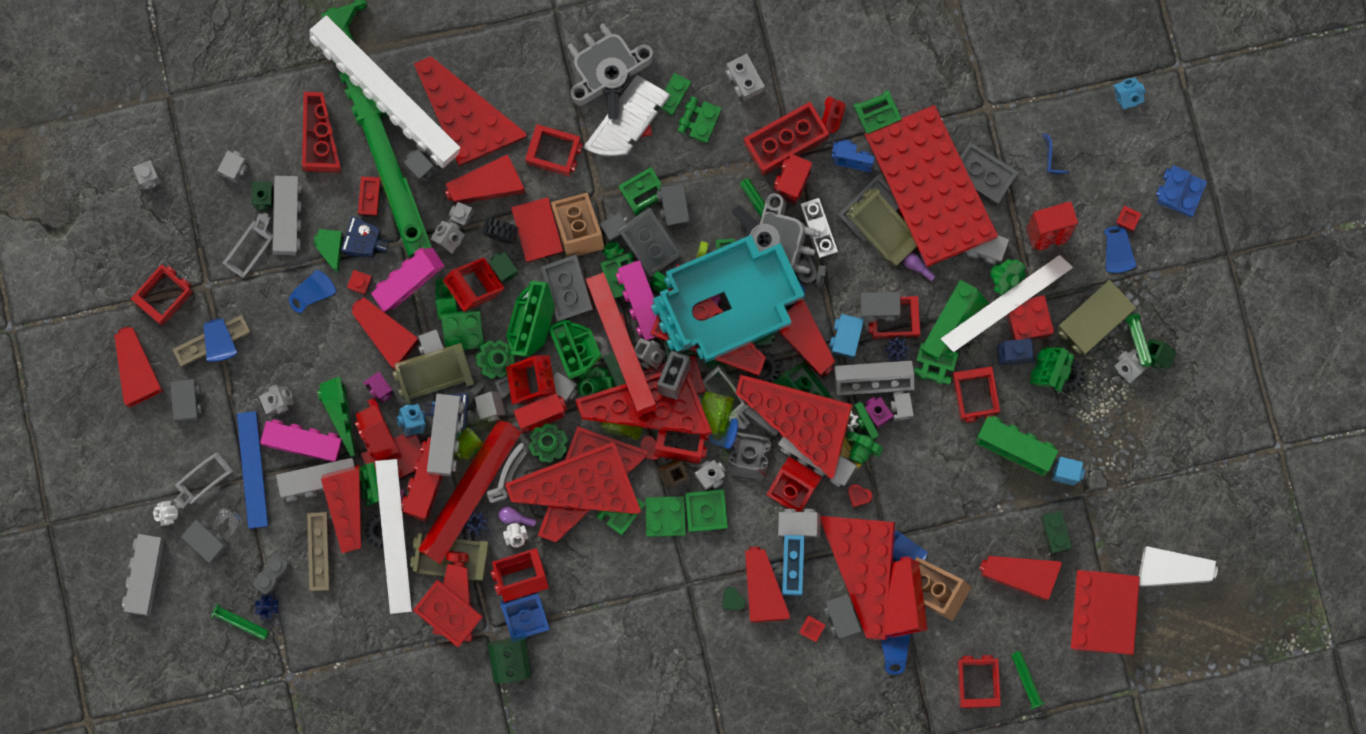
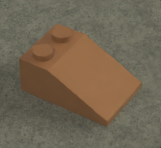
M588 193L551 202L567 257L573 255L580 256L604 249L602 234Z
M916 557L915 560L919 561L925 607L953 621L972 587L963 579Z

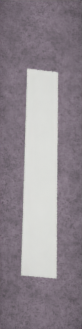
M1060 255L942 337L941 340L955 352L1073 267Z
M397 459L375 461L390 614L412 612Z

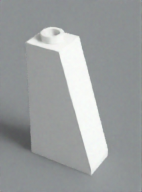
M1146 546L1143 550L1140 565L1139 587L1210 582L1213 578H1216L1218 567L1215 566L1216 561Z

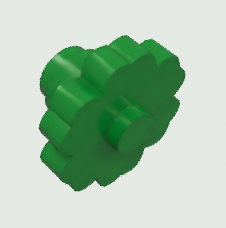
M1007 259L1002 264L995 265L990 272V276L994 284H996L994 291L1002 296L1022 282L1026 277V273L1023 272L1025 265L1016 259Z
M501 340L485 342L479 347L480 353L475 355V365L481 368V374L489 379L495 376L503 378L507 375L506 367L515 363L514 355L508 351L509 345Z
M601 366L591 368L588 372L580 375L581 381L577 383L578 393L585 397L616 387L614 378L608 376V370Z
M544 424L542 429L537 427L530 435L532 442L529 444V449L532 456L539 457L542 463L547 462L551 464L554 462V459L561 460L567 452L565 445L568 443L565 432L558 430L555 424Z
M849 431L845 439L853 445L849 452V459L860 465L867 461L870 454L880 457L883 451L879 444L874 443L872 438L864 434L859 435Z

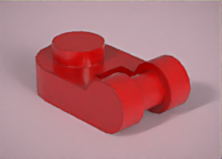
M829 96L824 102L825 110L822 122L828 132L834 133L840 127L846 105L844 102L836 101L835 98Z

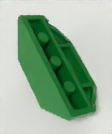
M531 281L528 284L529 286L522 291L515 301L506 334L512 355L529 357L545 345L555 309L547 282Z
M567 319L550 325L549 331L568 379L588 372L602 358L591 329L571 323Z

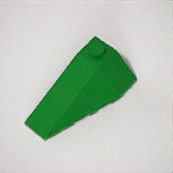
M962 280L959 281L921 348L922 351L939 359L950 349L941 338L990 304L977 288Z
M336 377L320 384V389L317 390L318 399L322 401L350 456L356 459L346 387L341 377Z

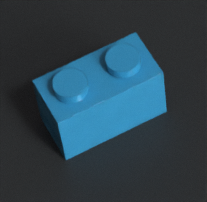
M841 314L840 319L836 318L833 330H837L836 337L831 338L829 348L833 349V355L854 360L864 319Z
M1059 457L1055 463L1051 481L1075 486L1084 477L1085 468H1082L1083 462Z

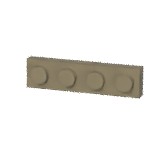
M242 315L225 323L233 342L251 333ZM204 334L172 349L181 367L206 356Z
M307 513L309 591H330L328 513Z

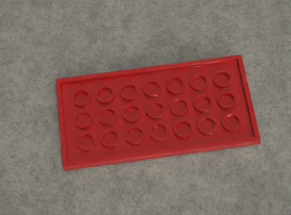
M935 105L901 118L902 120L868 134L865 133L867 143L926 267L998 238L996 230Z

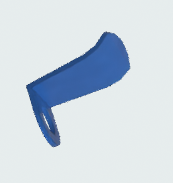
M1043 134L1042 137L1046 141L1048 148L1046 173L1070 174L1069 171L1051 170L1052 140L1048 134Z
M1119 226L1105 229L1104 234L1107 237L1106 272L1123 273L1135 268L1137 265L1125 229ZM1112 230H1119L1117 233H1110Z
M315 270L312 275L294 289L289 297V303L294 311L301 313L307 305L334 295L336 288L326 274ZM294 298L300 302V308L295 306Z
M224 318L214 319L203 324L208 362L222 361L237 355Z
M736 418L731 420L729 427L722 425L712 426L711 431L721 430L723 438L718 441L714 440L711 433L708 440L714 445L730 449L738 432V420Z
M895 530L893 551L895 561H900L902 557H911L913 560L918 557L925 561L928 552Z
M910 634L893 638L887 637V640L880 639L885 658V671L892 675L903 673L906 667ZM897 664L901 668L899 670H891L889 667Z

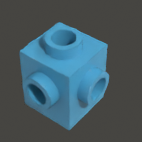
M1136 78L1126 79L1114 85L1116 100L1123 110L1145 102L1143 94H1146L1144 85L1139 83Z
M408 404L400 408L399 416L396 419L399 428L402 427L405 437L424 433L426 416L423 415V410H420L419 404Z

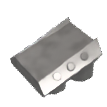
M737 432L729 455L727 473L732 477L739 476L757 479L758 481L765 479L772 439Z

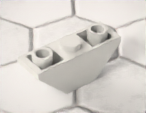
M819 198L802 203L801 208L806 227L820 231L819 237L810 236L819 258L837 253L838 250Z

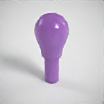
M910 252L903 259V264L906 268L921 273L930 281L935 278L936 275L925 267V264L916 253Z
M506 506L499 511V519L503 523H521L531 527L535 525L536 520L522 516L521 513H518L511 507Z

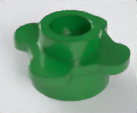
M610 242L604 246L602 254L606 255L607 259H614L619 257L624 250L620 248L617 242Z

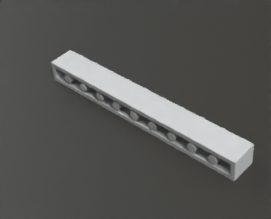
M327 15L310 29L309 39L311 43L316 47L319 46L323 50L325 57L329 60L332 59L336 63L337 68L342 73L345 72L349 76L350 81L355 86H359L368 99L372 98L377 103V108L383 113L386 112L390 116L391 122L396 126L399 125L403 129L405 136L409 139L412 138L417 143V147L422 152H426L436 166L439 165L443 169L459 155L460 147Z

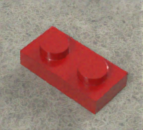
M361 176L358 215L378 217L380 178Z

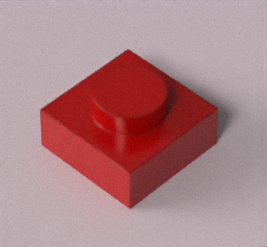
M1124 206L1115 224L1133 232L1141 213Z
M353 270L347 289L366 295L372 276Z
M808 615L799 634L816 643L825 624Z

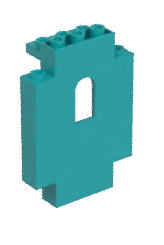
M749 235L667 271L664 281L668 289L661 291L660 296L653 298L651 309L654 315H658L661 320L659 326L662 333H667L669 340H667V344L671 351L674 350L677 353H681L698 345V348H696L697 354L706 363L790 326L792 322L785 307L804 299L805 295L781 243L759 252L752 235ZM722 292L725 293L732 308L705 321L696 320L692 315L694 305Z

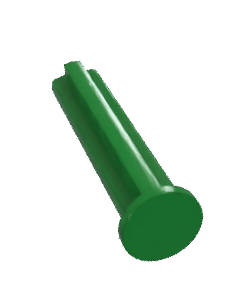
M746 178L741 181L740 186L762 218L765 202L751 180Z
M1137 313L1130 314L1125 319L1126 323L1130 326L1141 365L1148 367L1152 363V358L1140 323L1141 316Z
M219 603L216 605L211 618L217 617L262 640H265L269 633L268 630L221 608Z
M1021 651L1012 653L1011 657L1032 705L1030 709L1032 710L1044 705L1045 702L1042 703Z

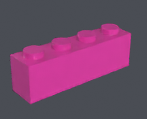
M433 248L418 249L414 252L415 256L412 259L405 260L399 270H394L388 275L389 278L386 281L383 280L376 285L377 289L371 294L383 312L394 310L445 267Z
M639 260L618 268L619 273H616L619 285L623 283L625 291L622 293L626 303L630 302L632 309L629 312L632 320H637L639 325L636 328L639 338L649 340L654 338V336L650 335L657 316L654 315L651 309L654 297Z
M272 419V422L266 421L260 444L265 447L327 462L339 461L343 441L339 438L340 435L328 433L327 436L320 434L321 431L317 429L302 430L300 425L291 424L286 426L283 425L282 421Z

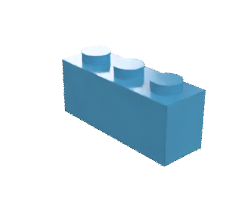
M784 535L782 596L802 597L804 536Z

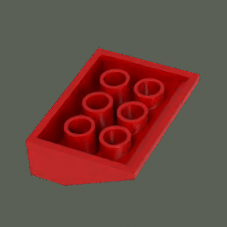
M1077 570L1071 649L1083 652L1134 655L1140 576Z

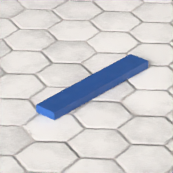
M257 412L238 413L237 422L248 528L269 527Z

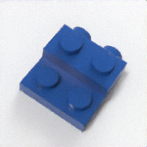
M849 140L838 141V143L834 142L831 158L834 159V165L871 173L874 156H871V153L865 151L856 153L857 145Z
M1172 165L1171 169L1167 168L1164 173L1163 179L1166 181L1157 190L1156 196L1159 198L1156 203L1193 217L1207 181L1190 175L1191 172Z
M538 592L507 602L500 601L511 639L527 637L550 630Z

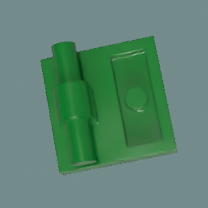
M1042 348L1038 353L1035 368L1030 374L1029 384L1033 386L1055 387L1054 390L1061 392L1065 381L1070 376L1072 370L1070 367L1075 356L1069 354L1068 350L1064 348Z

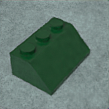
M806 362L784 372L773 382L833 399Z

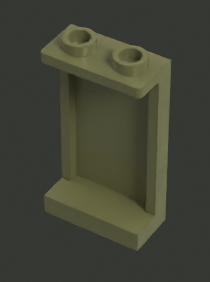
M870 188L862 195L863 199L859 203L855 202L849 207V212L846 216L890 265L897 266L916 247V244L906 223L880 195L881 191Z
M1109 280L1058 326V335L1064 341H1069L1072 345V350L1077 355L1081 354L1084 357L1109 332L1130 315L1136 307Z
M461 343L395 363L396 371H393L395 382H400L401 388H398L401 399H405L407 404H410V400L457 384L464 382L466 386L474 384Z
M418 533V537H414L413 549H416L415 557H411L410 568H413V572L417 574L445 577L447 564H453V561L446 560L445 556L441 564L418 551L427 536L423 533ZM456 539L449 550L468 553L469 560L463 563H465L464 567L469 568L470 581L484 582L489 542Z

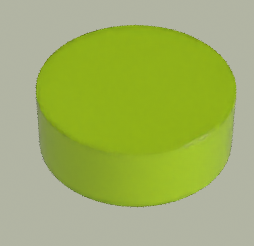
M700 242L696 259L706 255L708 249L707 242Z

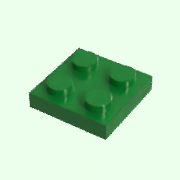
M480 309L441 313L445 348L461 343L463 350L479 348L484 344Z
M724 489L685 493L689 532L728 529Z
M684 496L645 498L646 537L685 536Z

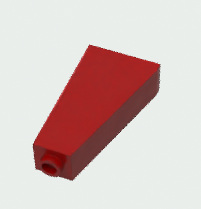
M508 154L446 183L447 190L444 191L448 200H453L455 205L458 202L464 204L525 193V189Z
M364 297L361 300L358 299L352 306V314L392 369L396 371L395 363L405 361L420 342L419 339Z
M802 299L787 311L792 322L791 325L777 332L819 377L823 375L828 376L834 370L835 361L807 305Z
M133 327L120 329L114 337L123 400L125 405L131 408L164 392L136 330Z
M759 546L749 547V551H745L750 623L789 620L788 609L765 549L761 550Z
M988 556L987 560H982L979 570L982 571L981 577L1047 601L1051 595L1062 562Z
M902 557L900 561L893 562L883 629V634L892 638L927 631L919 561L913 560L911 557Z
M463 562L447 564L443 584L471 606L469 568L464 567L465 563ZM433 628V634L442 635L436 629ZM473 630L465 641H473Z

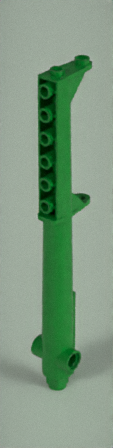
M354 0L352 4L340 8H330L325 13H322L321 16L323 19L327 15L353 41L348 27L355 13L365 9L368 4L365 0ZM340 71L338 73L341 82H346L348 87L345 89L348 100L352 99L354 103L351 109L354 117H356L357 125H362L408 258L412 259L415 256L414 252L418 249L432 247L407 179L403 178L381 121L382 118L389 115L386 112H381L376 106L377 103L372 98L368 99L364 95L363 90L359 86H355L345 72L342 73Z

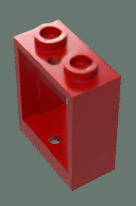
M536 124L525 162L527 165L570 177L571 172L576 170L578 161H575L577 154L581 153L583 143H581L580 136ZM543 134L573 142L566 167L536 158Z
M484 257L452 270L443 279L463 312L495 299L505 289ZM474 272L488 293L476 297L463 276Z
M161 264L130 299L163 327L190 297L193 291L190 289L191 284L184 278L179 280L175 276L177 272L169 265L166 268ZM166 275L184 292L161 315L143 299Z
M918 296L900 297V305H909L911 331L878 332L877 321L868 323V329L873 339L919 338Z
M550 355L532 356L506 367L512 405L529 404L556 393ZM535 366L539 392L530 394L526 369Z
M992 366L953 373L952 377L960 421L965 420L966 423L976 422L977 418L984 417L986 420L987 417L991 418L992 416L996 417V415H999L1000 407ZM987 378L992 409L965 414L960 382Z
M556 393L514 410V414L522 433L525 434L537 427H542L544 424H550L566 417L565 411H567V407L563 397L559 398Z
M659 429L654 456L700 464L701 458H705L707 447L703 445L704 440L708 441L709 435H700L698 450L694 452L664 446L667 430Z
M537 548L492 562L494 570H491L493 581L498 582V584H495V589L498 596L502 595L504 602L549 589ZM530 567L535 568L536 577L504 586L502 576Z
M983 655L981 659H974V656H962V660L957 661L959 709L1000 707L998 659H993V655ZM992 665L993 698L965 699L963 666Z

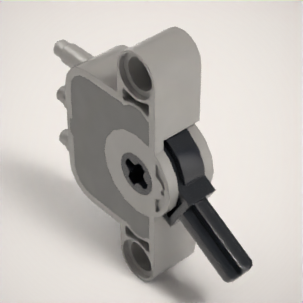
M603 23L600 25V28L605 37L595 43L593 38L586 33L584 38L589 47L579 52L573 43L568 44L569 51L574 57L576 72L582 80L572 87L571 97L576 105L583 106L604 92V95L607 96L608 118L616 120L619 119V95H622V90L628 83V76H633L653 62V51L648 45H640L630 51L624 40L619 35L612 34ZM645 52L649 54V57L642 59L640 54ZM611 73L615 74L614 78H610ZM578 92L585 93L582 98H576L575 95Z
M773 193L767 197L761 221H755L740 205L732 210V214L748 229L746 233L752 235L759 252L781 243L793 271L802 274L810 273V268L798 265L801 253L815 255L814 249L803 246L806 235L819 237L820 231L806 227L803 222L795 218L784 216L787 202L783 196ZM779 198L781 201L780 205L774 208L772 202L774 199ZM765 236H766V237H769V238H768V241H769L768 244L764 243L765 240H764L763 238H764Z

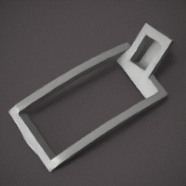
M267 213L258 215L256 222L253 221L241 239L223 261L224 265L242 278L247 274L273 238V234L267 231L270 221ZM253 229L266 238L267 241L243 272L228 260L249 231Z
M717 365L702 379L704 387L719 404L727 420L731 422L732 419L736 418L738 420V428L746 429L747 425L750 424L748 418L743 413L749 407L747 402L738 396L741 404L729 413L722 400L707 383L719 371L736 393L737 386Z
M520 443L509 456L501 473L498 488L487 491V498L490 503L507 498L508 491L504 483L512 481L518 466L529 453V448L524 443ZM523 449V451L521 452V454H520V455L518 456V458L515 460V458L517 457V455H518V454L520 453V451ZM515 460L514 464L512 465V467H511V469H510V472H509V474H508V477H507V479H506V476H507V473H508V471H509V468H510L511 464L513 463V461Z
M218 452L195 467L175 485L181 492L174 500L177 509L180 507L184 508L188 502L190 504L195 503L208 490L233 472ZM215 458L226 473L208 485L197 496L193 497L183 483Z

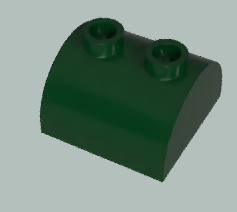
M526 637L487 642L493 682H517L532 676Z

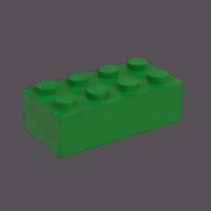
M987 417L974 443L1045 477L1058 453V450L1055 449L1056 446L1049 442L1042 443L1038 441V437L1033 434L1027 433L1025 435L1019 432L1020 429L1011 424L1009 426L1003 424L1002 420L998 417Z

